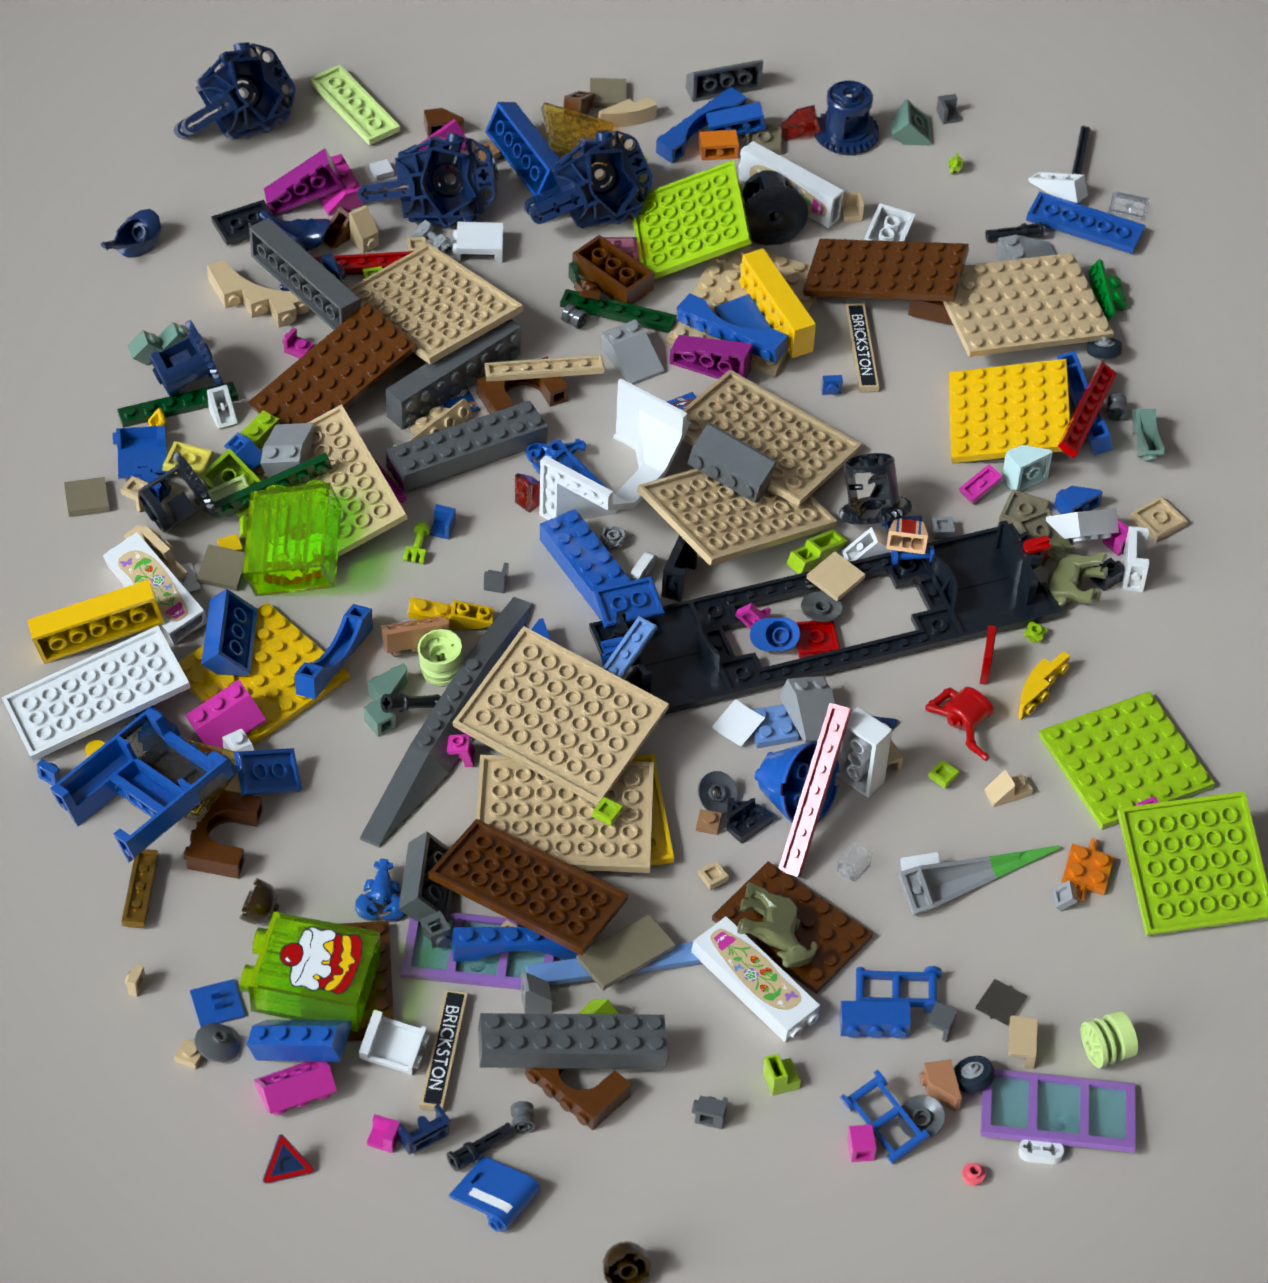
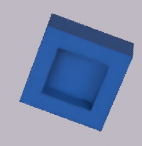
M842 375L822 376V395L842 394Z
M41 759L36 764L38 777L43 781L55 785L61 780L60 770L54 763Z

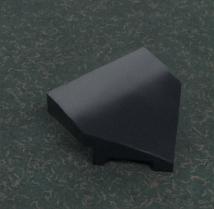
M727 798V831L741 844L774 821V817L770 812L755 803V798H751L748 801H735L734 798Z

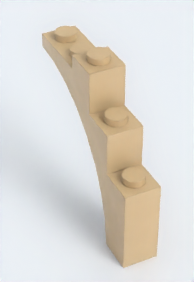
M226 260L207 265L208 279L225 308L243 303L252 318L271 313L278 327L297 322L296 316L312 311L291 291L269 289L246 280L236 273Z

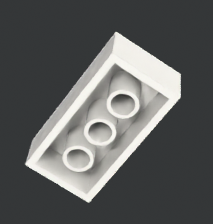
M859 707L853 710L839 751L840 773H836V777L869 798L885 782L892 729Z

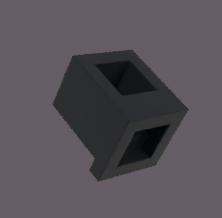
M1109 558L1099 565L1102 568L1108 567L1106 579L1090 577L1098 587L1105 591L1122 581L1124 566L1120 561H1114L1112 558Z

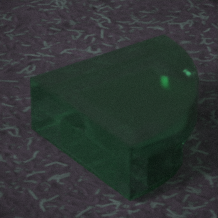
M575 261L569 263L568 278L573 284L575 280L581 281L577 272L579 267Z

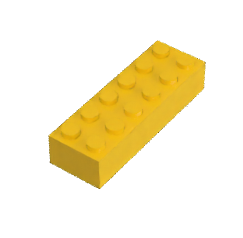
M759 249L743 254L742 263L740 264V285L751 296L770 327L788 335V350L786 352L792 358L813 352L816 323L766 251Z
M149 579L27 620L31 638L44 664L165 623L160 604Z

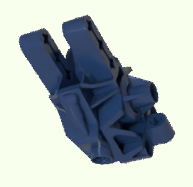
M244 42L233 44L234 51L221 53L212 67H209L197 80L198 86L195 88L202 98L205 107L178 122L174 127L175 135L178 138L184 139L216 122L226 139L230 137L231 140L249 137L251 134L271 131L277 122L283 125L291 114L290 110H292L296 87L275 51L262 45ZM263 53H267L270 56L269 62L263 60ZM238 81H247L248 84H247V83H238V84H237V82H238ZM283 85L289 88L288 94L283 93ZM239 89L244 91V99L241 97ZM253 93H255L254 101L251 104H249V102L253 98ZM215 109H218L217 112L205 117L204 119H202V121L188 128V125H190L191 123L201 119L204 115L214 111Z
M597 131L596 138H581L578 146L553 164L551 171L557 186L527 199L524 203V210L536 224H543L569 212L574 224L581 229L613 222L619 225L628 215L632 218L636 217L642 211L645 205L644 200L647 198L653 183L652 173L637 139L631 134L620 131ZM628 139H632L633 145L630 148H625V142ZM604 162V163L607 164V166H605L604 164H594V163ZM598 169H602L603 175L596 178L595 172ZM647 174V180L639 182L640 175ZM610 176H612L611 182L607 186L601 188L602 185L608 183V181L610 180Z
M448 132L446 138L432 136L418 145L415 144L400 151L398 157L395 158L397 179L373 182L361 186L358 190V197L363 202L401 198L404 218H408L411 223H422L426 220L427 222L447 228L457 221L471 222L477 218L476 216L483 214L498 195L496 182L499 180L497 164L493 163L492 153L489 148L472 138H464L462 135ZM465 141H466L467 151L461 149V148H462V143L465 142ZM473 142H474L479 148L474 149V144H473ZM427 145V149L419 151L420 148ZM480 150H483L487 155L484 161L478 158ZM453 166L457 168L459 172L452 168L444 169V167ZM449 174L455 176L456 181L454 184L448 182L447 176ZM438 175H439V181H440V184H441L440 187H439L438 182H437V176H438ZM459 184H461L460 188L457 191L448 192V190L456 189L459 186ZM404 185H405V186H408V187H404V188H399V189H397V190H383V191H380V192H378V193H372L373 191H379V190H382V189H384V188L393 189V188H398V187H401V186H404ZM486 188L491 189V198H486L484 196V190ZM473 202L476 203L477 212H473L469 206ZM483 202H488L486 207L484 208Z

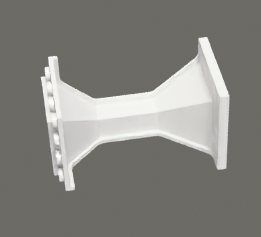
M620 378L618 380L617 420L614 439L635 450L639 469L616 494H613V491L545 455L540 460L539 515L550 520L576 509L583 519L616 514L619 510L634 509L644 499L637 492L638 485L661 479L666 475L691 422L687 421V413Z

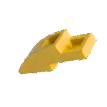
M410 597L407 618L418 620L443 615L449 620V630L482 629L492 625L494 608L453 600L450 605Z
M1065 651L1051 662L1043 658L1031 671L1021 694L1018 718L1020 720L1027 714L1031 715L1037 705L1044 703L1050 695L1049 687L1054 684L1057 677L1064 675L1068 671L1070 655Z

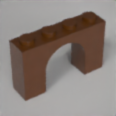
M485 376L476 380V393L489 414L514 406L507 392L516 386L522 385L531 386L539 390L550 407L568 401V386L562 377L486 382Z
M211 787L209 794L204 796L203 810L197 815V827L191 831V843L189 847L186 846L183 858L187 862V869L239 879L245 862L244 848L219 844L213 841L209 834L215 827L224 823H238L257 827L263 811L262 797L255 795L242 796L239 792Z
M526 1068L525 1075L532 1084H537L549 1098L553 1097L565 1111H570L582 1125H587L591 1130H594L631 1096L632 1084L615 1070L597 1086L588 1090H576L567 1086L561 1080L560 1074L565 1068Z

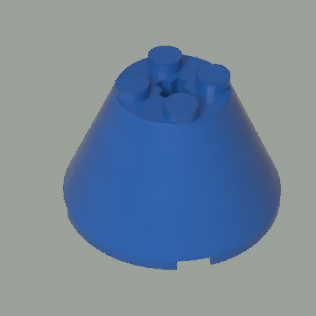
M818 741L807 742L777 752H769L760 768L755 772V780L758 781L762 793L791 823L794 820ZM838 758L818 822L830 810L838 791V785H835L836 773H840Z

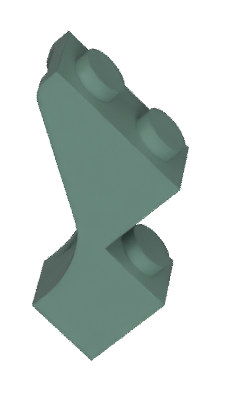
M174 322L158 337L154 333L150 334L142 330L128 344V348L134 360L148 365L151 362L148 356L149 352L157 349L159 353L187 339L188 331L184 325Z
M1156 409L1132 410L1133 434H1136L1137 457L1142 456V460L1158 459V456L1164 455V445L1157 430Z
M404 663L368 681V694L374 702H370L364 707V721L377 737L396 728V714L393 711L390 713L383 712L380 703L384 694L397 696L408 682L406 676L407 666Z

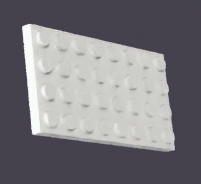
M156 626L2 697V700L32 761H35L191 687L159 626Z

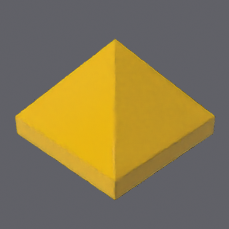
M158 408L148 420L149 426L165 425L166 427L168 425L161 408Z

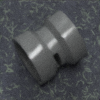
M571 303L564 308L561 315L562 321L572 323V326L577 329L582 328L588 318L586 311L578 310L577 306Z
M1119 393L1110 395L1107 400L1108 418L1113 421L1125 419L1127 416L1126 396Z
M519 1101L512 1104V1127L516 1133H529L535 1129V1119L532 1117L534 1115V1106L532 1103Z

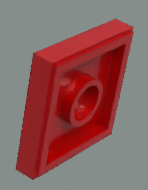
M834 621L796 622L800 630V638L796 644L799 659L840 649Z
M989 625L979 684H988L997 631L996 626Z

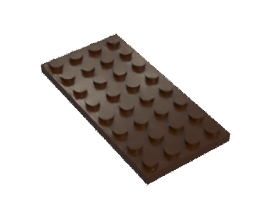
M819 239L803 287L804 296L954 302L968 256L969 244Z
M367 302L253 397L249 404L258 414L265 411L279 418V424L308 423L341 404L346 410L418 348L412 340Z
M475 819L429 871L428 879L581 956L584 955L624 906L629 896L628 893L478 819Z

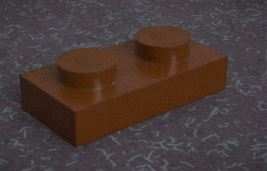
M575 280L574 289L581 297L600 299L601 291L592 283V280Z

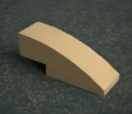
M649 96L634 103L627 99L599 111L598 126L600 128L626 127L656 119L657 104Z

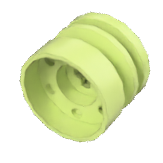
M438 629L426 633L419 641L418 654L423 678L432 685H449L464 661L460 638L450 630Z
M1118 1010L1103 1016V1020L1097 1017L1081 1025L1083 1046L1095 1067L1101 1068L1107 1064H1113L1116 1059L1122 1061L1137 1055L1138 1040L1130 1019L1123 1011Z

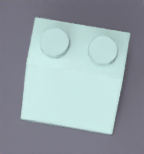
M1026 445L1010 449L1005 455L1002 481L1011 490L1023 492L1047 480L1053 452L1049 449Z

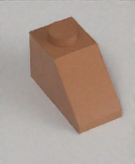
M951 1059L924 1063L923 1072L919 1074L921 1086H925L927 1095L935 1098L953 1111H959L962 1097Z

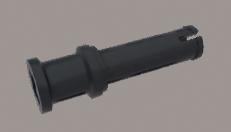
M1038 221L1035 224L1022 223L1017 227L986 230V241H996L998 238L1012 235L1024 237L1039 236V238H1043V223Z
M399 693L397 696L384 694L380 704L385 713H390L393 710L406 712L408 709L434 708L437 704L435 701L439 700L441 696L438 694L426 696H408L405 693Z
M507 1122L505 1125L473 1143L465 1142L460 1149L454 1152L449 1151L446 1154L447 1160L453 1170L459 1171L461 1166L468 1162L477 1161L480 1154L515 1136V1131L511 1124Z

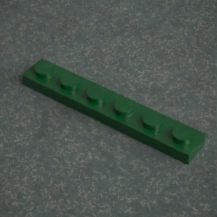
M569 289L565 290L560 301L561 308H565L571 303L577 306L578 310L582 309L591 315L625 323L636 319L642 327L670 333L677 320V315L603 297H600V299L581 297L577 291Z
M232 381L177 394L173 397L169 396L118 408L117 412L122 427L125 428L148 422L149 418L158 408L162 409L165 418L209 408L207 390L227 385L232 402L239 399Z
M325 452L215 501L214 504L220 519L231 516L241 509L249 508L259 501L267 500L279 492L287 491L297 484L305 483L315 476L325 474L332 469L330 460Z

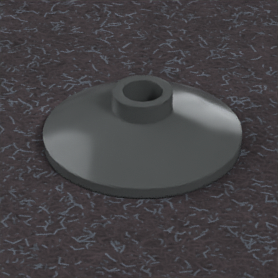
M825 592L810 593L801 602L803 614L813 621L830 622L837 619L842 613L841 601H835Z
M713 771L707 773L698 785V797L706 810L724 814L727 813V798H734L737 801L738 792L736 784L724 772Z
M209 1023L198 1029L195 1035V1046L205 1058L215 1062H227L238 1054L240 1040L237 1034L229 1027L218 1023Z
M916 1095L903 1103L901 1106L920 1131L925 1129L930 1136L928 1139L936 1136L941 1131L945 1122V1113L942 1105L935 1098L928 1095ZM898 1115L902 1131L910 1138L916 1136L901 1115ZM921 1117L927 1119L925 1123H919L918 1120Z

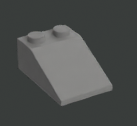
M1020 235L998 238L996 256L999 261L1056 255L1048 241Z
M636 319L602 332L601 349L627 382L635 385L664 373V368L645 330Z
M314 423L275 425L263 446L260 462L268 477L309 460L315 429Z
M824 676L787 679L779 698L804 743L818 741L829 704H835L832 690Z

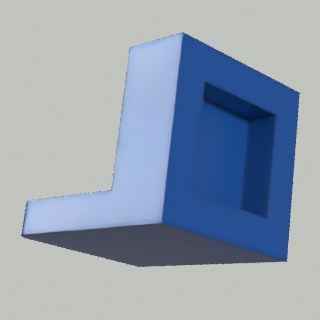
M436 504L434 508V522L430 529L431 536L449 540L456 523V508Z

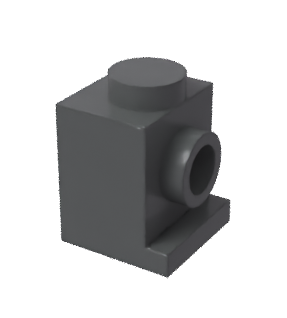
M441 911L420 919L423 935L426 936L433 949L436 947L445 948L450 944L452 931Z
M700 1095L699 1100H694L692 1113L695 1114V1123L722 1129L727 1112L728 1098L723 1097L722 1101L715 1097Z

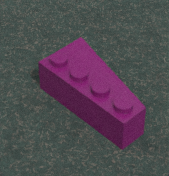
M324 148L265 187L264 193L268 207L273 215L276 216L342 189L343 184L339 170L326 148Z
M678 335L670 349L669 364L716 379L732 370L747 379L751 371L753 344Z

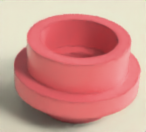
M968 1163L963 1167L962 1177L967 1184L976 1186L984 1181L986 1171L982 1165Z

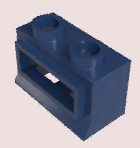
M439 1104L434 1106L436 1119L429 1122L425 1116H419L417 1119L419 1128L409 1133L403 1124L398 1125L399 1142L409 1155L415 1154L448 1136L449 1122L451 1120Z

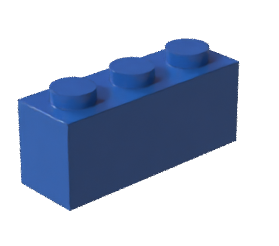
M760 102L706 113L709 131L736 130L737 136L766 130Z
M841 1001L839 1012L840 1036H848L850 1038L858 1036L872 1038L909 1037L911 1027L909 1002Z

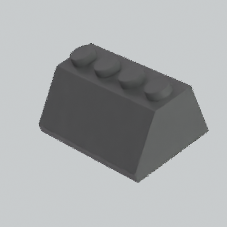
M763 60L686 74V90L692 102L716 98L721 92L726 91L730 87L740 93L761 90Z
M709 422L692 447L688 465L755 503L767 493L777 461Z
M428 831L408 842L399 910L415 921H420L421 918L441 911L448 922L450 920L453 891L428 879L429 871L450 848Z

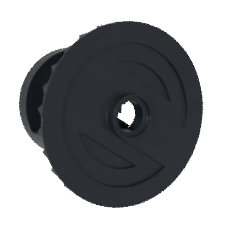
M761 171L747 180L743 188V198L751 240L761 245H778L795 238L803 230L808 219V207L802 195L796 190L791 189L786 178L776 171ZM776 212L779 213V216L777 218L774 214Z
M179 452L174 453L172 456L175 467L138 490V496L144 505L145 512L163 533L171 531L202 510L206 511L209 516L218 514L215 504L203 483ZM177 473L179 478L185 480L195 497L194 501L199 507L194 508L184 492L180 493L165 503V506L175 519V522L171 523L166 512L150 491V488L161 483L164 489L168 490L171 487L166 478Z
M869 453L852 457L844 463L849 503L841 507L839 511L841 521L850 524H877L901 518L911 512V502L907 498L899 497L895 459L893 456L885 453ZM871 472L873 475L868 480V485L875 482L874 489L870 496L858 499L857 490H863V484H856L855 475L857 473Z

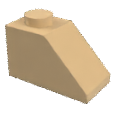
M364 205L350 212V241L362 253L379 246V232L367 206Z

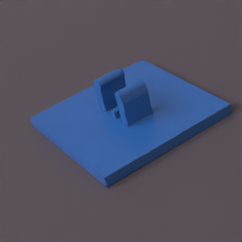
M234 979L190 990L200 1027L209 1023L221 1024L245 1017Z

